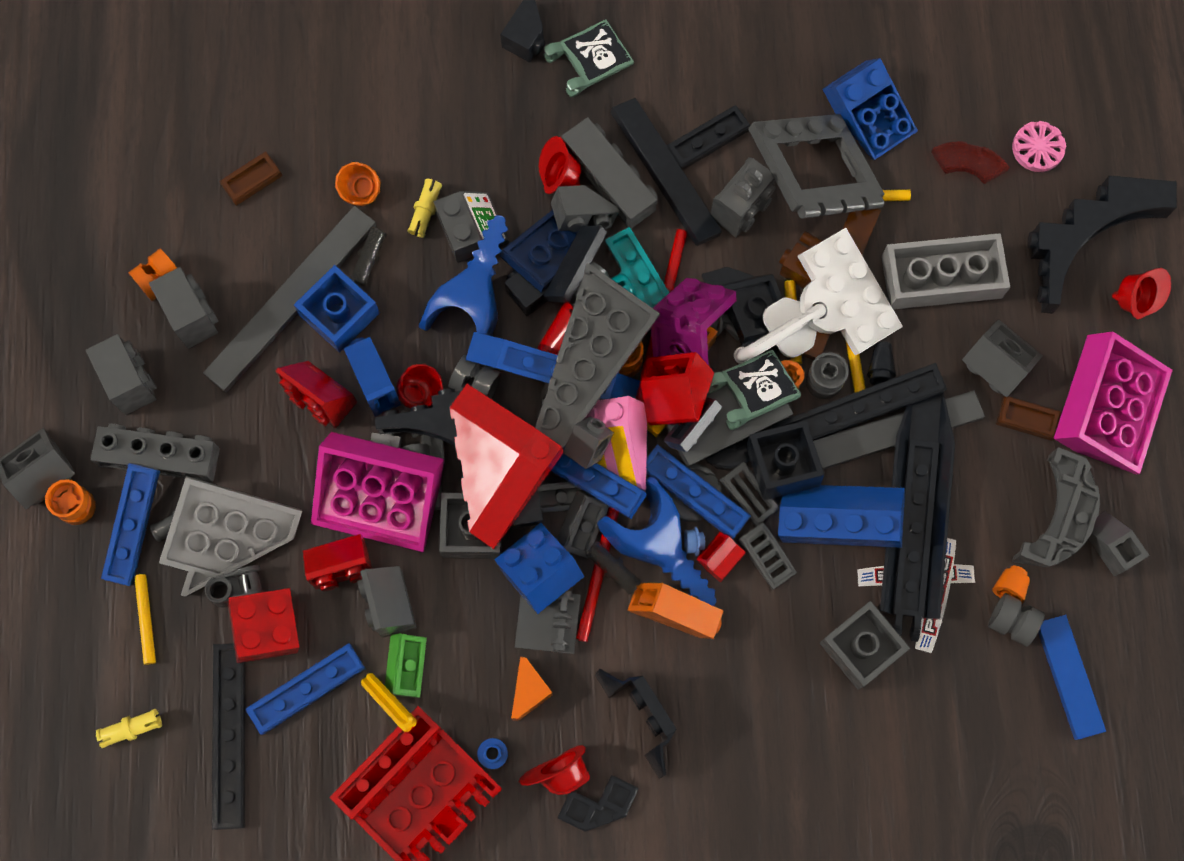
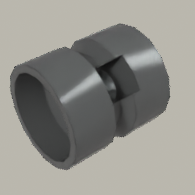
M832 352L822 353L815 358L806 376V387L813 396L819 399H831L840 392L849 374L848 364L845 359L839 354Z
M463 355L451 375L449 388H453L457 392L462 391L465 385L469 384L492 399L500 383L502 372L487 366L481 367V364L467 361V355Z
M1005 593L992 612L988 628L1002 635L1010 633L1012 640L1028 647L1039 632L1045 613L1031 605L1022 607L1021 600Z

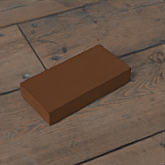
M265 151L219 182L237 206L283 175Z
M1004 396L996 425L1053 441L1061 411Z

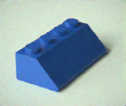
M820 485V487L784 495L780 504L778 537L783 543L902 548L905 489Z

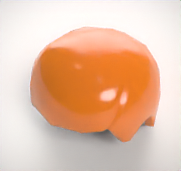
M351 162L342 166L336 175L335 188L339 196L349 204L356 206L369 205L375 201L380 193L381 180L376 171L366 164Z

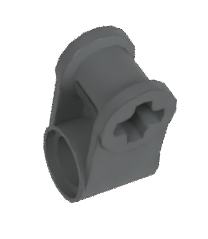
M247 566L234 572L211 578L205 585L206 597L215 606L227 607L230 597L266 592V590L262 589L258 574L261 571L260 566ZM218 586H227L228 591L223 598H214V591Z

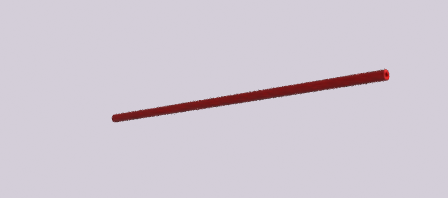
M683 229L676 230L664 279V284L669 293L675 286L688 233ZM651 336L642 368L640 381L648 358L653 357ZM640 384L636 399L644 402ZM609 507L606 516L617 522L619 512ZM603 534L601 535L576 640L588 642L611 548V543Z

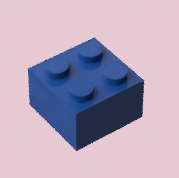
M336 265L294 304L299 316L339 353L380 314L376 302Z
M542 523L538 524L494 559L507 580L537 614L585 577L572 555Z

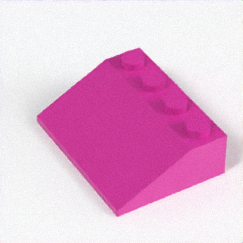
M1113 331L1087 335L1054 439L1075 452L1133 474H1140L1172 369Z
M331 432L319 445L311 524L352 535L361 534L364 538L424 552L441 485L444 459Z

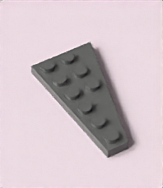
M588 262L535 427L562 446L563 449L575 425L585 420L660 316L659 312Z

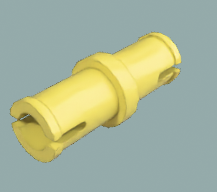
M425 179L419 201H415L413 206L415 212L410 227L407 230L408 233L415 235L417 227L420 225L417 237L424 238L426 235L425 232L431 215H435L436 210L433 201L437 200L442 188V184L435 180L433 189L430 191L433 179Z
M153 709L133 718L126 716L119 723L97 729V741L103 740V742L99 743L100 747L105 748L126 739L132 741L139 734L161 728V717H156L159 712Z

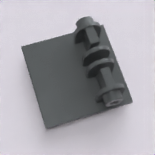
M567 590L539 614L521 596L514 648L574 654L581 595L572 594L571 591Z

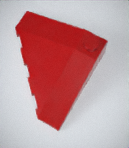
M466 384L450 406L451 419L455 420L457 437H454L457 458L458 461L461 460L464 478H461L464 502H468L470 520H467L468 528L471 534L492 549H495L562 456L564 450L562 446L477 389Z

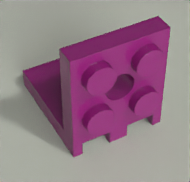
M694 278L684 279L653 307L654 310L660 313V316L651 327L653 357L682 354L676 348V345L683 349L684 353L697 352L709 366L707 328L737 301L736 291L724 288L721 285L700 282Z

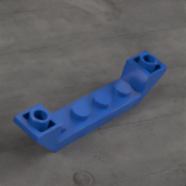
M473 332L466 360L549 384L558 355L505 339ZM618 373L600 399L624 396L636 399L640 381Z

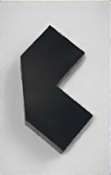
M611 775L599 803L573 791L568 794L558 819L584 832L627 816L639 788Z

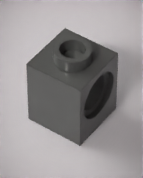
M590 416L575 425L565 446L564 454L587 469L601 461L614 432L608 429L601 420Z

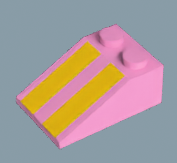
M630 396L598 400L586 418L591 416L601 420L614 434L601 461L597 462V464L641 490H646L647 417L644 402Z

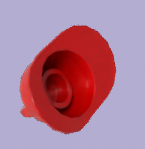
M558 136L550 138L541 151L538 166L545 193L549 195L554 193L558 187L579 186L581 164L568 152L564 140Z
M1155 268L1143 274L1128 275L1122 280L1119 290L1112 293V298L1118 301L1121 309L1131 313L1135 319H1142L1147 315L1157 312L1167 302L1171 291V277L1168 271L1163 268Z
M583 745L575 746L560 756L530 769L520 777L519 783L525 786L541 783L551 793L557 795L569 794L590 779L589 772L582 759L586 747Z

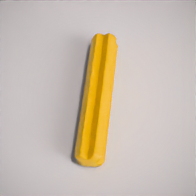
M368 673L366 678L361 680L363 688L404 732H409L412 727L416 726V719L373 673Z

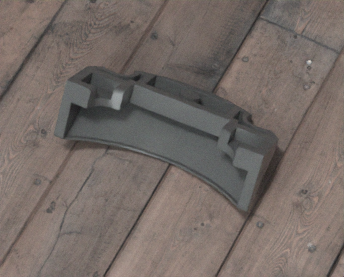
M1059 447L1049 454L1047 461H1049L1053 470L1057 489L1053 518L1046 532L1040 535L1036 542L1022 543L1020 551L1014 555L1012 562L1048 568L1068 559L1089 539L1094 530L1096 518L1099 515L1100 493L1099 487L1095 485L1090 471L1091 465L1087 458Z

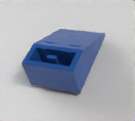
M881 58L864 61L822 89L835 114H841L851 134L872 160H876L918 131Z

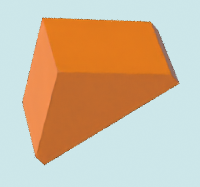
M520 657L511 717L514 721L521 720L553 695L552 691L525 657Z

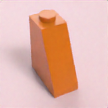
M637 583L627 610L699 638L714 639L722 625L721 617L723 610L664 583Z

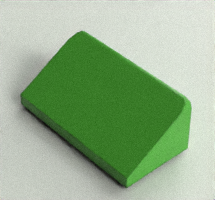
M401 633L391 635L385 686L394 696L420 698L427 637Z

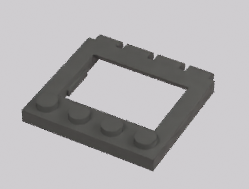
M841 114L753 122L748 130L791 211L797 212L800 218L878 209L884 206L882 198L884 192ZM825 139L830 142H836L845 164L858 183L801 190L778 144H785L787 147L797 146L799 142L817 144Z

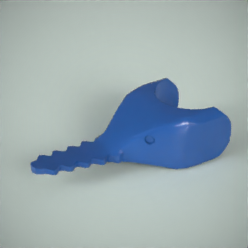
M496 215L494 219L487 221L489 229L482 231L484 239L477 242L479 249L472 252L474 259L467 263L468 267L436 290L427 303L419 323L420 329L428 331L441 312L450 307H459L472 317L477 333L493 335L498 321V311L492 276L496 272L492 266L499 263L496 255L502 252L499 244L505 241L502 234L508 231L505 217Z
M647 477L646 490L644 491L650 502L651 516L646 527L642 530H630L624 528L613 519L604 516L597 522L599 530L619 553L662 567L663 573H671L672 581H680L681 589H688L690 596L697 597V599L712 606L715 605L717 602L715 589L708 588V580L700 578L701 571L693 568L694 561L687 560V553L682 550L680 514L673 499L655 478Z

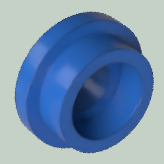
M490 738L480 744L477 757L485 768L498 769L507 761L508 750L501 740ZM490 748L498 750L496 759L491 760L487 757V751Z

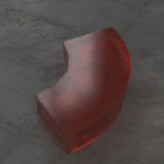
M963 141L944 143L934 147L931 151L945 174L955 171L968 172L977 176L984 184L1007 172L1010 168L998 154L989 148L966 144Z

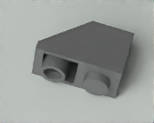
M585 185L558 187L551 201L559 231L578 232L581 226L611 228L619 213L617 206Z
M1106 511L1098 515L1093 527L1094 530L1088 540L1114 577L1150 556L1133 530Z

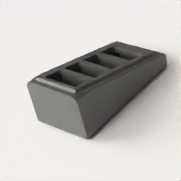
M764 522L739 539V545L746 552L772 590L797 574ZM762 536L764 541L753 548L751 542ZM769 546L771 551L760 558L757 553ZM776 555L779 560L766 568L764 563ZM783 565L786 570L773 578L770 573Z

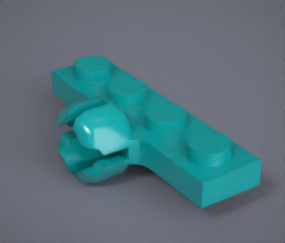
M630 227L605 239L609 251L621 269L618 275L611 278L652 308L669 294L668 289Z

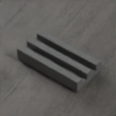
M741 462L735 469H732L726 476L722 477L720 482L736 503L751 515L749 520L753 525L758 526L776 512L779 507L773 499H768L764 501L769 509L767 511L764 509L738 475L742 471L762 497L755 475L745 462ZM732 478L759 512V517H757L730 480Z

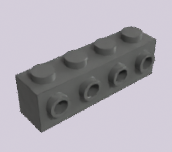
M587 117L564 133L561 138L564 140L568 152L580 162L581 172L603 198L618 207L619 218L627 227L632 229L656 211L658 196L650 185L645 186L639 179L640 174L632 164L628 165L622 158L623 154L618 146L614 143L611 145L608 142L602 127L598 123L593 124Z
M108 424V427H97L90 460L98 467L127 471L128 464L134 463L160 470L159 475L178 478H186L188 476L202 481L213 482L220 448L212 441V438L207 436L195 435L194 439L183 438V434L167 431L165 435L155 434L154 430L139 427L137 431L126 430L125 426L119 424Z

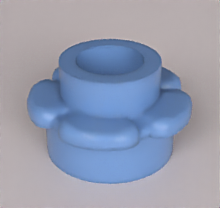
M697 527L684 531V548L687 554L695 553V556H698L700 550L705 549L704 533L699 532Z

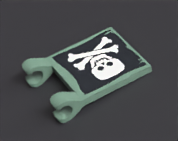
M606 19L560 42L546 45L543 55L548 63H552L565 53L580 77L567 81L566 92L570 97L577 96L587 87L634 64L633 59Z
M773 350L725 371L714 373L708 391L709 394H712L727 384L742 408L734 409L727 413L726 424L730 430H736L749 420L801 397L800 391Z

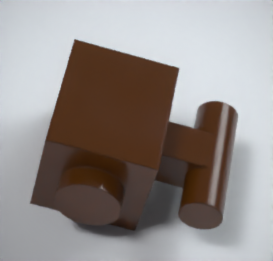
M806 231L799 241L808 245V248L797 242L792 250L788 248L785 250L779 261L782 264L779 275L788 280H794L795 284L803 289L811 282V279L797 256L822 242V240Z

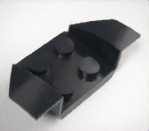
M730 267L701 274L704 283L721 285L724 288L736 291L737 301L728 309V313L740 340V347H746L769 333L763 321L764 311L768 306L783 298L773 274L753 276ZM774 345L773 347H771L770 349L766 350L761 354H764L770 350H773L776 354L779 348L777 347V345Z
M599 669L595 673V677L608 698L630 686L632 692H630L629 696L639 711L644 708L649 716L646 721L649 729L655 737L660 734L664 742L644 755L659 779L666 775L663 747L671 740L677 730L644 676L630 677L625 681H621L604 670Z

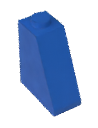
M361 337L351 341L349 346L344 348V351L374 416L376 417L382 412L400 406L401 403L371 337L366 339Z

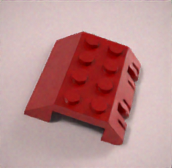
M417 706L411 712L412 716L416 719V726L412 727L409 732H404L398 726L329 797L351 820H355L395 861H430V858L421 851L428 842L436 852L442 854L446 848L438 838L441 837L450 845L468 826L460 815L463 813L471 822L476 818L474 811L468 805L466 806L465 803L474 796V799L480 805L486 807L490 801L482 792L485 790L494 798L502 790L435 721Z

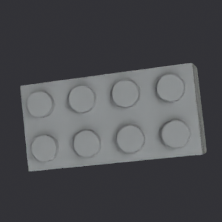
M1001 233L887 244L881 256L888 301L893 309L1002 299L1010 289Z

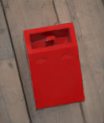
M309 361L278 367L275 371L281 379L279 384L290 397L289 400L302 410L307 407L313 414L312 417L325 427L329 423L336 429L357 403L354 394Z

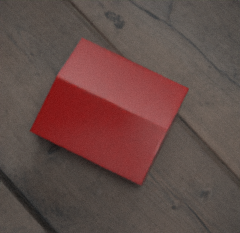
M719 532L696 560L721 583L746 552L730 536Z

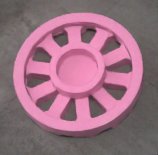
M1043 121L1029 122L1019 129L1013 139L1012 150L1014 157L1021 166L1030 171L1046 172L1052 170L1061 162L1065 155V138L1061 135V131L1057 127L1050 125V123ZM1035 128H1039V134H1037ZM1047 130L1050 134L1045 137V131ZM1054 137H1056V139H1057L1058 141H1051V140H1052ZM1019 140H1022V141H1024L1025 143H1024V144H1020L1018 141H1019ZM1052 148H1059V149H1060V152H1058V151H1056V150H1054V149H1052ZM1027 150V153L1025 155L1020 154V151ZM1049 156L1055 158L1056 161H1052ZM1029 158L1034 159V162L1032 164L1028 162ZM1040 159H1043L1045 166L1040 164Z

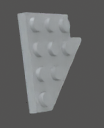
M186 476L159 563L188 571L181 592V596H187L204 587L211 578L231 573L293 540L302 509Z

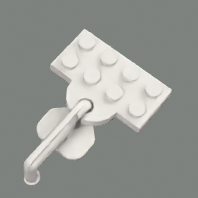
M847 228L842 229L797 256L811 279V282L803 289L800 301L785 297L768 306L764 311L763 321L769 333L746 347L737 348L734 352V359L737 363L741 364L760 355L774 345H777L780 352L786 357H797L814 346L817 331L825 334L841 331L853 354L857 355L903 327Z

